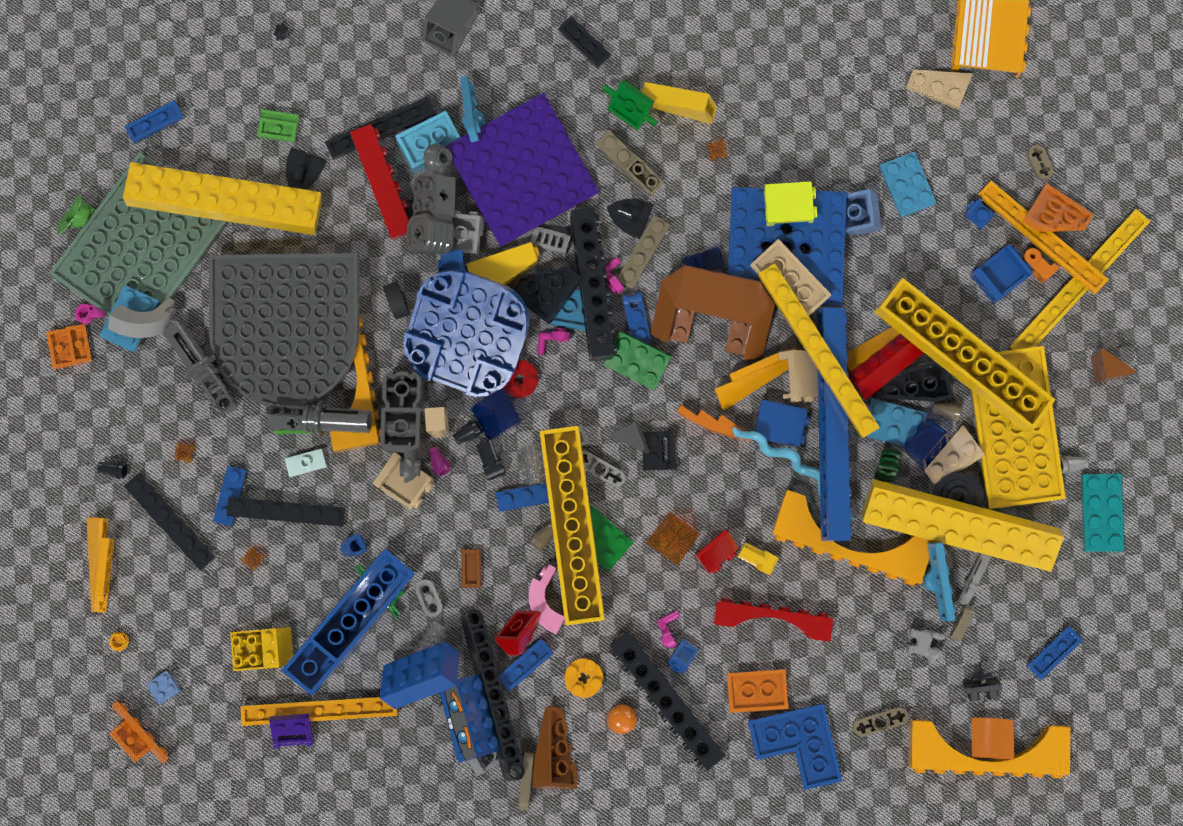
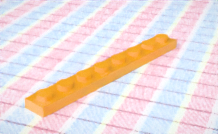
M990 181L978 194L982 201L1093 295L1109 280L1053 232H1038L1024 223L1023 219L1028 211L994 182Z
M380 697L241 706V726L270 724V716L309 714L310 721L398 716V708L393 709L382 701Z

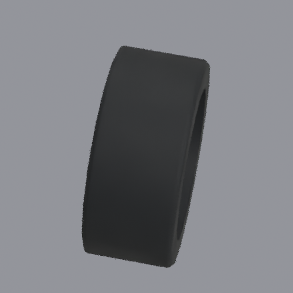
M395 281L384 285V293L394 318L398 320L410 315L398 282Z

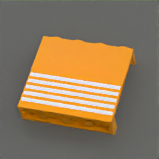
M957 0L951 70L958 71L960 67L1013 72L1015 73V78H1018L1026 67V61L1023 58L1028 47L1025 37L1029 33V24H1027V18L1031 14L1029 0Z

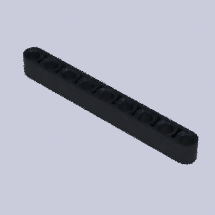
M471 610L462 616L461 623L475 675L479 674L482 681L488 710L493 721V728L500 750L496 754L501 773L505 780L517 781L522 779L525 774L522 757L484 616L479 610ZM470 615H473L475 617V624H472L470 622ZM475 634L480 636V643L475 641ZM480 653L485 655V662L480 660ZM486 671L491 675L490 681L485 679L484 674ZM491 690L496 694L495 700H492L490 697ZM496 709L501 713L500 719H497L495 716ZM501 729H504L506 732L505 738H502L500 735ZM506 748H509L511 751L509 758L505 754ZM512 767L516 769L515 777L510 773Z

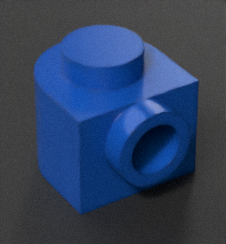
M359 533L344 539L340 545L342 554L347 557L358 556L367 551L365 547L366 542Z

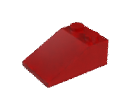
M725 529L693 557L708 574L711 572L715 574L723 567L721 565L726 559L730 561L737 555L735 551L739 548Z

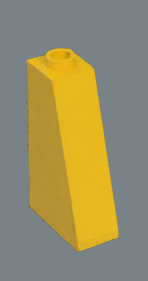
M645 82L644 87L640 90L655 101L651 107L653 109L713 124L717 106L708 93Z
M532 242L467 263L466 265L470 273L503 285H508L518 275L524 274L537 265V258L540 257L537 246L533 247Z

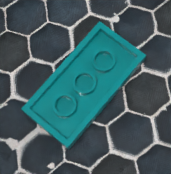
M1082 474L1083 552H1124L1122 475Z

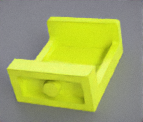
M812 182L765 184L766 226H774L777 223H813L814 218H817V206H813V199H816V189L812 187Z

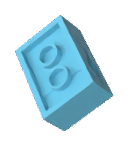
M446 111L395 136L396 143L413 174L426 169L424 152L429 145L438 143L445 147L461 138Z

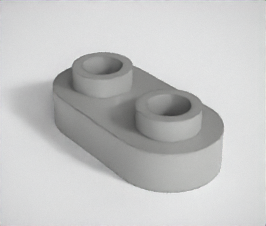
M421 580L416 585V594L422 609L427 616L436 617L443 610L439 594L432 581ZM424 586L429 587L428 593L423 592ZM433 603L437 606L435 611L430 609V605Z

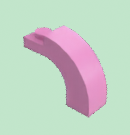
M549 564L548 568L543 567L539 575L542 578L541 581L535 578L532 579L529 588V604L531 611L541 612L538 621L540 625L550 632L557 634L565 617L551 609L546 601V588L557 569Z

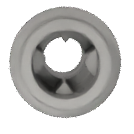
M1062 456L1060 458L1062 473L1065 475L1088 468V459L1086 457Z

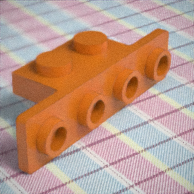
M116 700L112 708L123 719V722L112 730L109 735L134 763L151 751L162 764H165L168 760L167 751L162 746L158 747L154 742L155 738L148 731L145 732L141 728V722L136 717L132 718L128 713L129 709L127 706Z

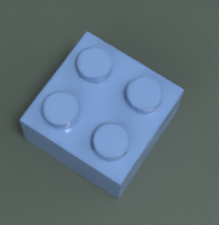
M165 671L146 684L159 705L182 691L170 671Z

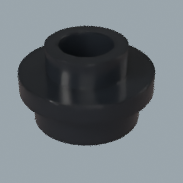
M281 23V26H276L274 36L277 37L276 41H284L288 27L284 25L285 23Z

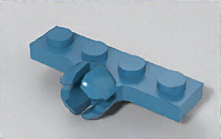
M468 76L460 77L464 105L462 122L472 143L479 141L478 133L481 132L480 127L485 125V118L483 113L475 108L477 100L475 95H473L476 93L474 83L469 82Z
M930 542L927 545L931 569L925 571L923 577L925 583H922L926 590L935 593L940 620L954 621L956 608L952 602L951 595L953 590L949 584L948 576L950 572L945 560L946 549L941 542Z

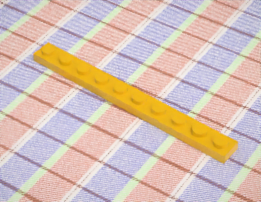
M1135 209L1087 262L1103 274L1151 221ZM1072 277L1008 348L1016 350L1036 347L1088 289Z
M774 263L758 273L762 283L861 438L863 439L880 427L776 264Z

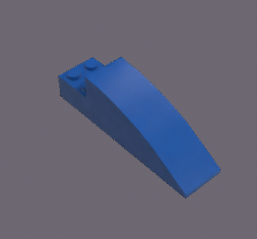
M384 549L281 671L314 697L339 666L342 667L415 573L387 549Z

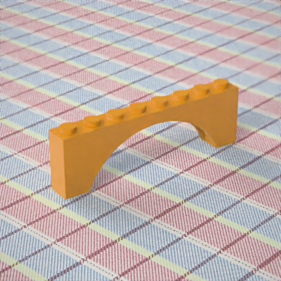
M359 316V342L354 358L357 387L350 409L371 410L372 428L370 433L331 431L330 436L334 452L380 444L381 428H378L377 420H380L379 410L375 409L374 406L377 398L375 390L371 389L373 375L371 371L368 372L367 364H370V358L364 349L367 341L365 334L362 335L361 327H364L362 316Z
M786 490L771 533L777 541L785 543L786 540L794 542L793 546L804 549L806 546L812 548L811 552L822 555L824 552L830 554L831 559L840 562L841 559L848 560V564L859 568L862 565L867 567L866 571L878 574V571L886 573L885 577L896 580L898 577L904 579V584L914 587L915 584L922 583L930 558L927 543L935 542L912 535L907 541L891 550L881 553H861L844 548L833 541H821V530L809 512L806 496Z
M909 719L908 767L914 769V772L926 773V769L933 770V773L945 774V770H953V774H965V771H973V775H985V772H992L994 776H1004L1005 773H1012V776L1024 777V773L1032 774V777L1043 778L1044 774H1051L1052 778H1064V775H1070V727L1046 725L1039 737L1028 748L1014 755L1015 760H980L965 756L948 745L940 736L932 721Z

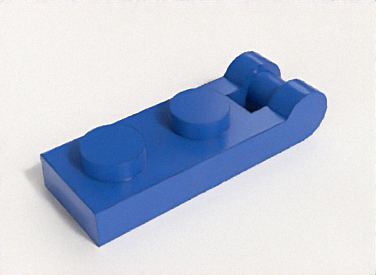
M635 292V295L630 296L628 294L622 295L630 335L647 344H652L641 292ZM637 302L638 307L630 308V303Z

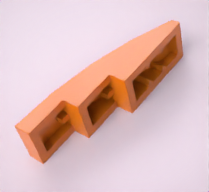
M682 405L676 412L693 424L713 433L733 439L751 441V439L736 437L732 431L733 427L741 431L745 430L723 415L717 421L703 410L698 415H695Z

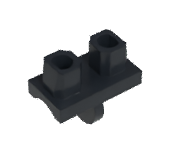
M982 668L977 670V675H971V680L962 681V686L970 702L980 700L979 692H986L988 699H998L999 690H1002V684L999 683L998 678L992 677L991 673L984 674Z

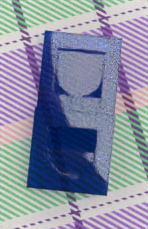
M719 247L681 259L683 266L687 265L706 270H713L725 265Z

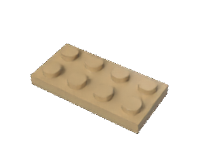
M779 239L750 265L758 275V273L775 263L808 316L831 296L828 290Z

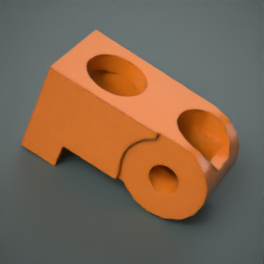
M1035 248L1028 249L1022 255V260L1030 264L1033 275L1042 284L1059 269L1055 262L1050 266L1041 257L1040 251Z

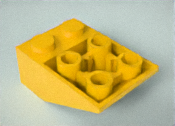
M291 627L230 632L233 671L284 667L293 657Z

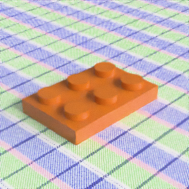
M785 669L727 673L730 713L789 709Z

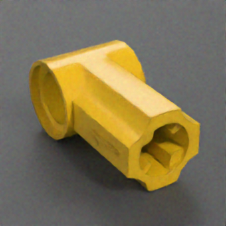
M746 542L737 556L771 576L779 560L773 554L761 551Z

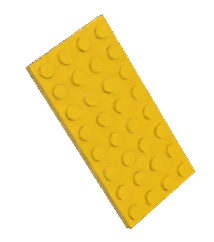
M1044 346L997 352L1051 395ZM971 390L978 446L985 454L980 460L987 509L1066 499L1053 406L1051 405L1034 430L1025 433Z

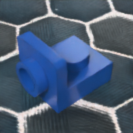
M981 198L976 202L972 200L965 208L968 211L964 214L980 230L994 216L981 203Z
M682 639L667 664L675 672L683 674L699 649Z

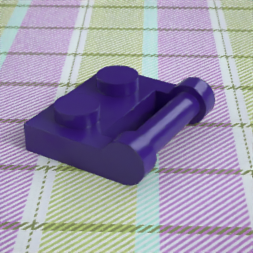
M309 714L270 716L269 723L274 749H278L281 746H313L314 739ZM305 734L306 736L295 738H280V736Z

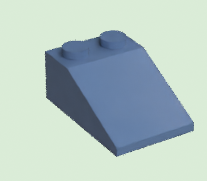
M867 189L847 194L845 236L882 230L877 193Z

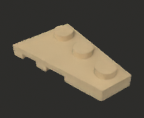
M913 69L905 89L958 110L973 74Z
M963 425L924 471L936 487L937 482L944 476L962 471L985 456V454Z

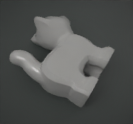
M910 629L908 639L915 638L916 641L915 644H907L906 652L907 654L914 653L919 656H925L929 663L934 664L937 660L941 659V655L944 652L939 648L930 647L932 638L944 640L946 636L943 633L939 634L932 630Z

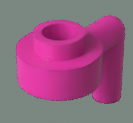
M615 257L603 268L606 269V280L608 282L606 286H608L612 293L616 292L619 294L624 290V287L610 273L612 269L621 263Z
M81 304L75 310V318L82 324H89L94 318H103L106 315L105 311L92 304Z
M555 328V331L540 332L537 354L544 355L546 340L569 342L570 333H567V329Z
M677 610L657 621L663 635L660 637V640L664 647L668 646L670 649L676 647L677 644L666 624L680 617Z

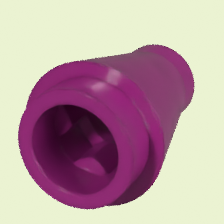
M438 447L428 450L427 453L430 457L433 472L438 477L451 471V464L439 451Z

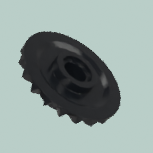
M957 472L950 473L937 482L933 495L954 500L953 495L956 492H961V498L955 501L982 507L984 492L981 484L975 477L967 473Z

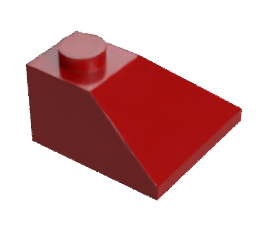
M516 611L494 639L507 655H520L525 651L537 626L541 612Z

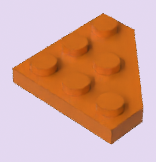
M1046 183L1024 217L1023 222L1038 232L1081 231L1086 229L1094 214Z

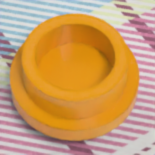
M115 632L109 639V645L115 651H123L129 645V638L123 632Z

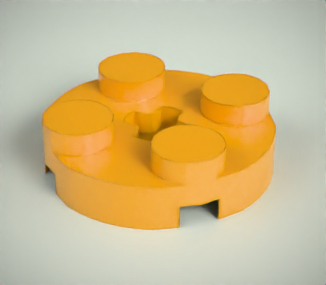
M586 658L577 659L566 669L564 676L565 685L574 696L582 698L591 697L602 686L603 672L600 666L593 660ZM582 672L590 677L585 684L583 681L578 680Z

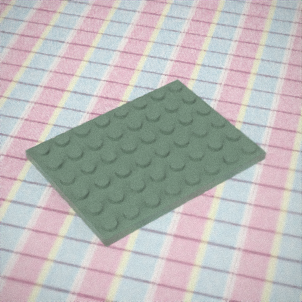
M140 152L132 161L133 163L160 167ZM128 167L49 274L92 305L105 311L107 316L110 315L124 285L160 301V306L168 297L173 298L228 222L126 206L123 194L129 171Z

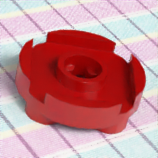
M519 360L514 375L503 387V390L508 395L520 399L533 394L539 379L535 367L526 360ZM517 374L525 376L522 384L514 382Z

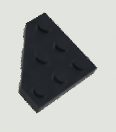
M564 266L559 269L538 271L529 275H518L510 288L523 299L526 307L547 324H551L584 278L572 268Z

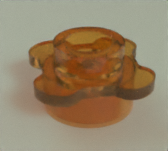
M719 140L718 142L707 144L711 161L727 157L724 141Z
M178 443L174 459L191 463L195 447L191 444L187 446L183 443Z
M249 548L245 557L241 558V563L248 565L252 571H255L264 560V555L256 552L255 548Z

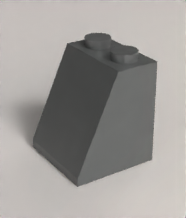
M437 0L425 16L421 41L454 58L477 18L479 4L473 0Z

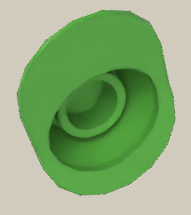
M78 195L71 208L61 219L57 227L58 234L64 232L68 226L74 228L84 227L95 212L92 207L82 201L81 195Z

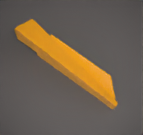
M891 327L849 351L848 362L846 363L848 373L853 372L900 333Z
M793 347V348H791V349H789V350H784V351H781V352L790 351V350H797V349H796V347ZM779 353L729 374L730 383L714 390L722 410L728 409L789 369L788 360H779Z
M88 517L87 538L91 611L107 613L114 539L107 538L109 519Z

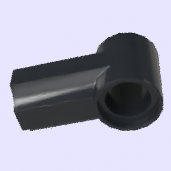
M492 440L476 445L487 480L490 481L506 475Z

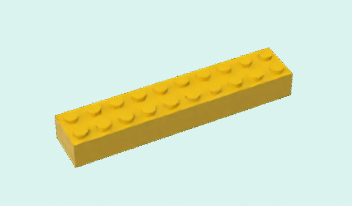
M130 162L123 194L126 206L316 235L322 205L321 192Z
M901 278L893 285L874 310L875 314L1025 433L1035 429L1056 400L904 278Z
M579 426L540 431L565 625L605 620L580 429Z
M875 479L871 481L861 512L864 523L1050 572L1053 569L1064 539L1061 529Z

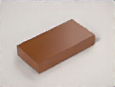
M461 549L462 588H481V549Z

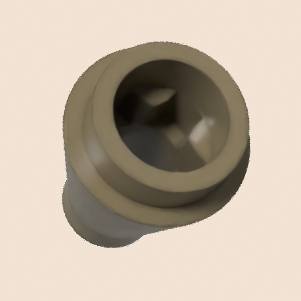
M934 402L932 414L951 421L959 420L962 405Z
M549 523L531 535L532 538L529 541L538 551L545 549L554 536L552 524Z

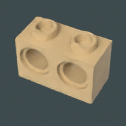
M444 407L425 408L426 432L433 436V438H443L445 434H449L448 411Z

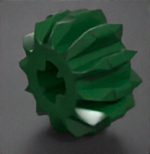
M890 448L882 450L877 470L878 479L887 482H893L896 479L901 459L899 451Z

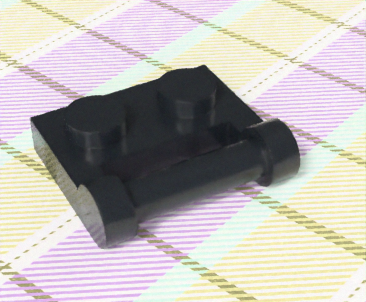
M677 431L643 432L649 447L648 454L643 452V471L677 470L678 464L675 458V437H677ZM661 438H667L668 464H662Z

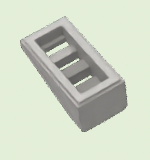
M537 227L534 229L530 242L535 247L537 246L538 248L566 256L571 236ZM539 232L543 233L540 243L536 242ZM546 235H549L547 244H543ZM553 237H556L554 246H551ZM560 239L564 240L562 247L558 248Z

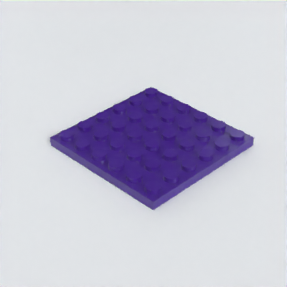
M545 93L481 126V132L478 133L479 141L471 143L469 134H466L445 146L451 152L454 166L500 247L599 194L596 185Z

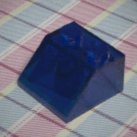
M503 388L485 397L471 408L488 440H494L522 424L519 415Z
M928 418L926 422L923 421L919 424L915 435L908 437L905 441V453L924 471L949 442L948 433Z

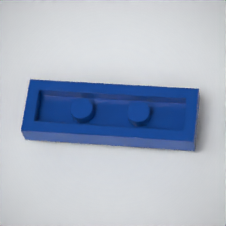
M173 100L124 127L132 142L137 144L184 119V116L177 102Z
M227 466L213 522L228 526L234 525L235 517L226 516L228 497L241 498L247 470Z
M547 483L496 492L499 512L549 503Z
M1067 626L1026 666L1039 680H1042L1083 640L1070 626Z
M541 638L499 675L501 682L510 692L553 655L554 652Z

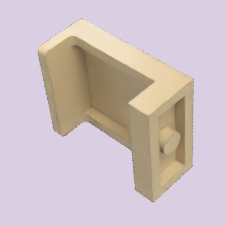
M806 350L779 352V360H788L790 394H784L783 399H790L791 402H800L802 399H804V402H814L815 398L818 397L817 367Z
M394 452L372 484L413 511L414 508L418 509L422 504L423 499L421 498L424 493H429L433 488L434 483L432 482L434 479L421 471L420 476H416L412 481L405 483L404 477L400 476V458L402 457Z

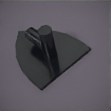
M291 148L286 162L288 186L303 190L307 189L319 178L326 160Z
M625 199L617 201L606 208L610 218L622 232L640 240L654 205L637 199Z

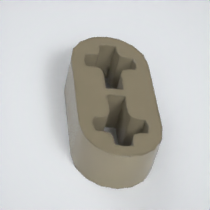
M1032 146L1027 152V160L1035 177L1040 181H1045L1053 174L1052 164L1042 146ZM1034 150H1035L1036 153H1038V152L1040 153V155L1038 156V159H1037L1036 156H1034V157L1032 156V154L1034 153ZM1042 168H1043L1044 170H1045V169L1048 170V172L1046 173V176H1045L1044 173H1043V174H1040L1039 171H1040Z
M964 605L949 636L951 639L957 642L961 641L974 615V608Z

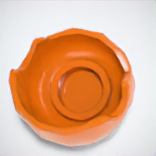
M626 704L616 705L608 711L606 717L608 728L613 733L621 735L632 731L637 722L635 710Z

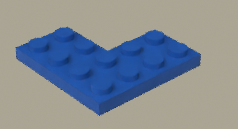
M824 704L748 720L756 760L795 751L804 790L842 782Z

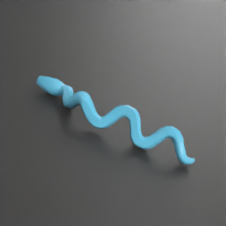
M733 427L732 431L736 437L757 441L759 449L763 454L769 457L788 458L791 460L792 468L795 472L816 479L820 497V469L802 464L801 456L792 449L770 447L767 439L758 432L741 431ZM851 515L850 522H854L855 518Z

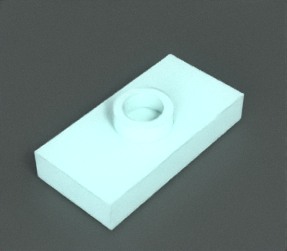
M323 449L285 458L290 478L327 468Z

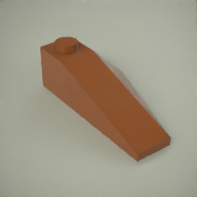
M545 707L533 763V788L546 790L577 789L576 762H572L570 752L573 750L571 744L568 745L566 737L568 730L562 708Z

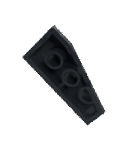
M937 362L902 370L877 390L873 396L874 398L913 401H942L954 397L951 373Z

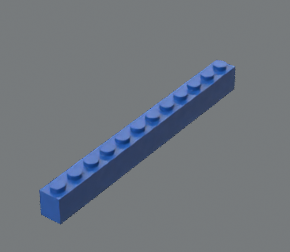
M823 307L816 310L817 330L849 379L846 365L848 362V353L846 352L848 335L846 333L847 315L845 314V308ZM817 369L821 541H851L852 527L850 525V517L852 515V508L850 506V497L852 491L849 486V478L851 477V469L849 467L851 452L850 448H848V440L850 438V430L848 429L849 418Z

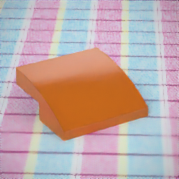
M85 324L65 327L66 329L46 331L53 370L92 362Z
M972 718V757L1015 760L1014 721L999 718Z

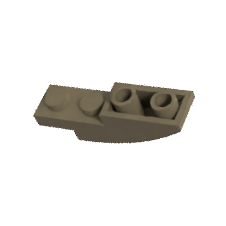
M610 130L596 142L595 145L608 157L607 159L648 195L652 196L664 183Z

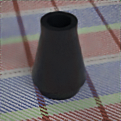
M476 420L473 422L469 421L453 435V438L460 445L479 438L483 431Z
M123 461L99 462L97 471L98 473L121 479L125 478L128 474V464Z

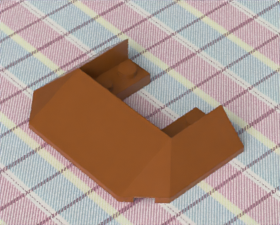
M684 265L673 274L662 279L650 334L667 344L669 339L687 343L694 312L732 320L725 351L743 355V360L758 359L763 356L775 303L766 292L761 281Z

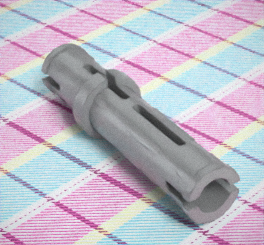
M980 553L968 580L963 584L964 588L957 600L959 603L969 606L975 591L977 592L979 589L978 585L992 556Z

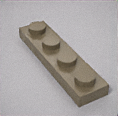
M655 215L653 216L617 277L623 286L630 290L634 289L668 231L669 223Z

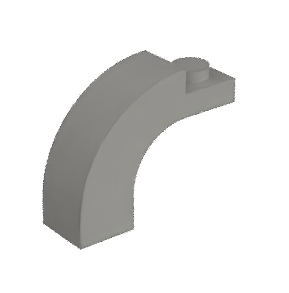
M168 297L158 308L150 312H136L119 305L109 315L108 329L117 334L133 338H147L159 335L170 326V319L173 318L176 311L174 309L175 300Z

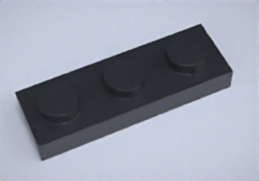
M572 16L558 28V32L597 69L611 57V54Z

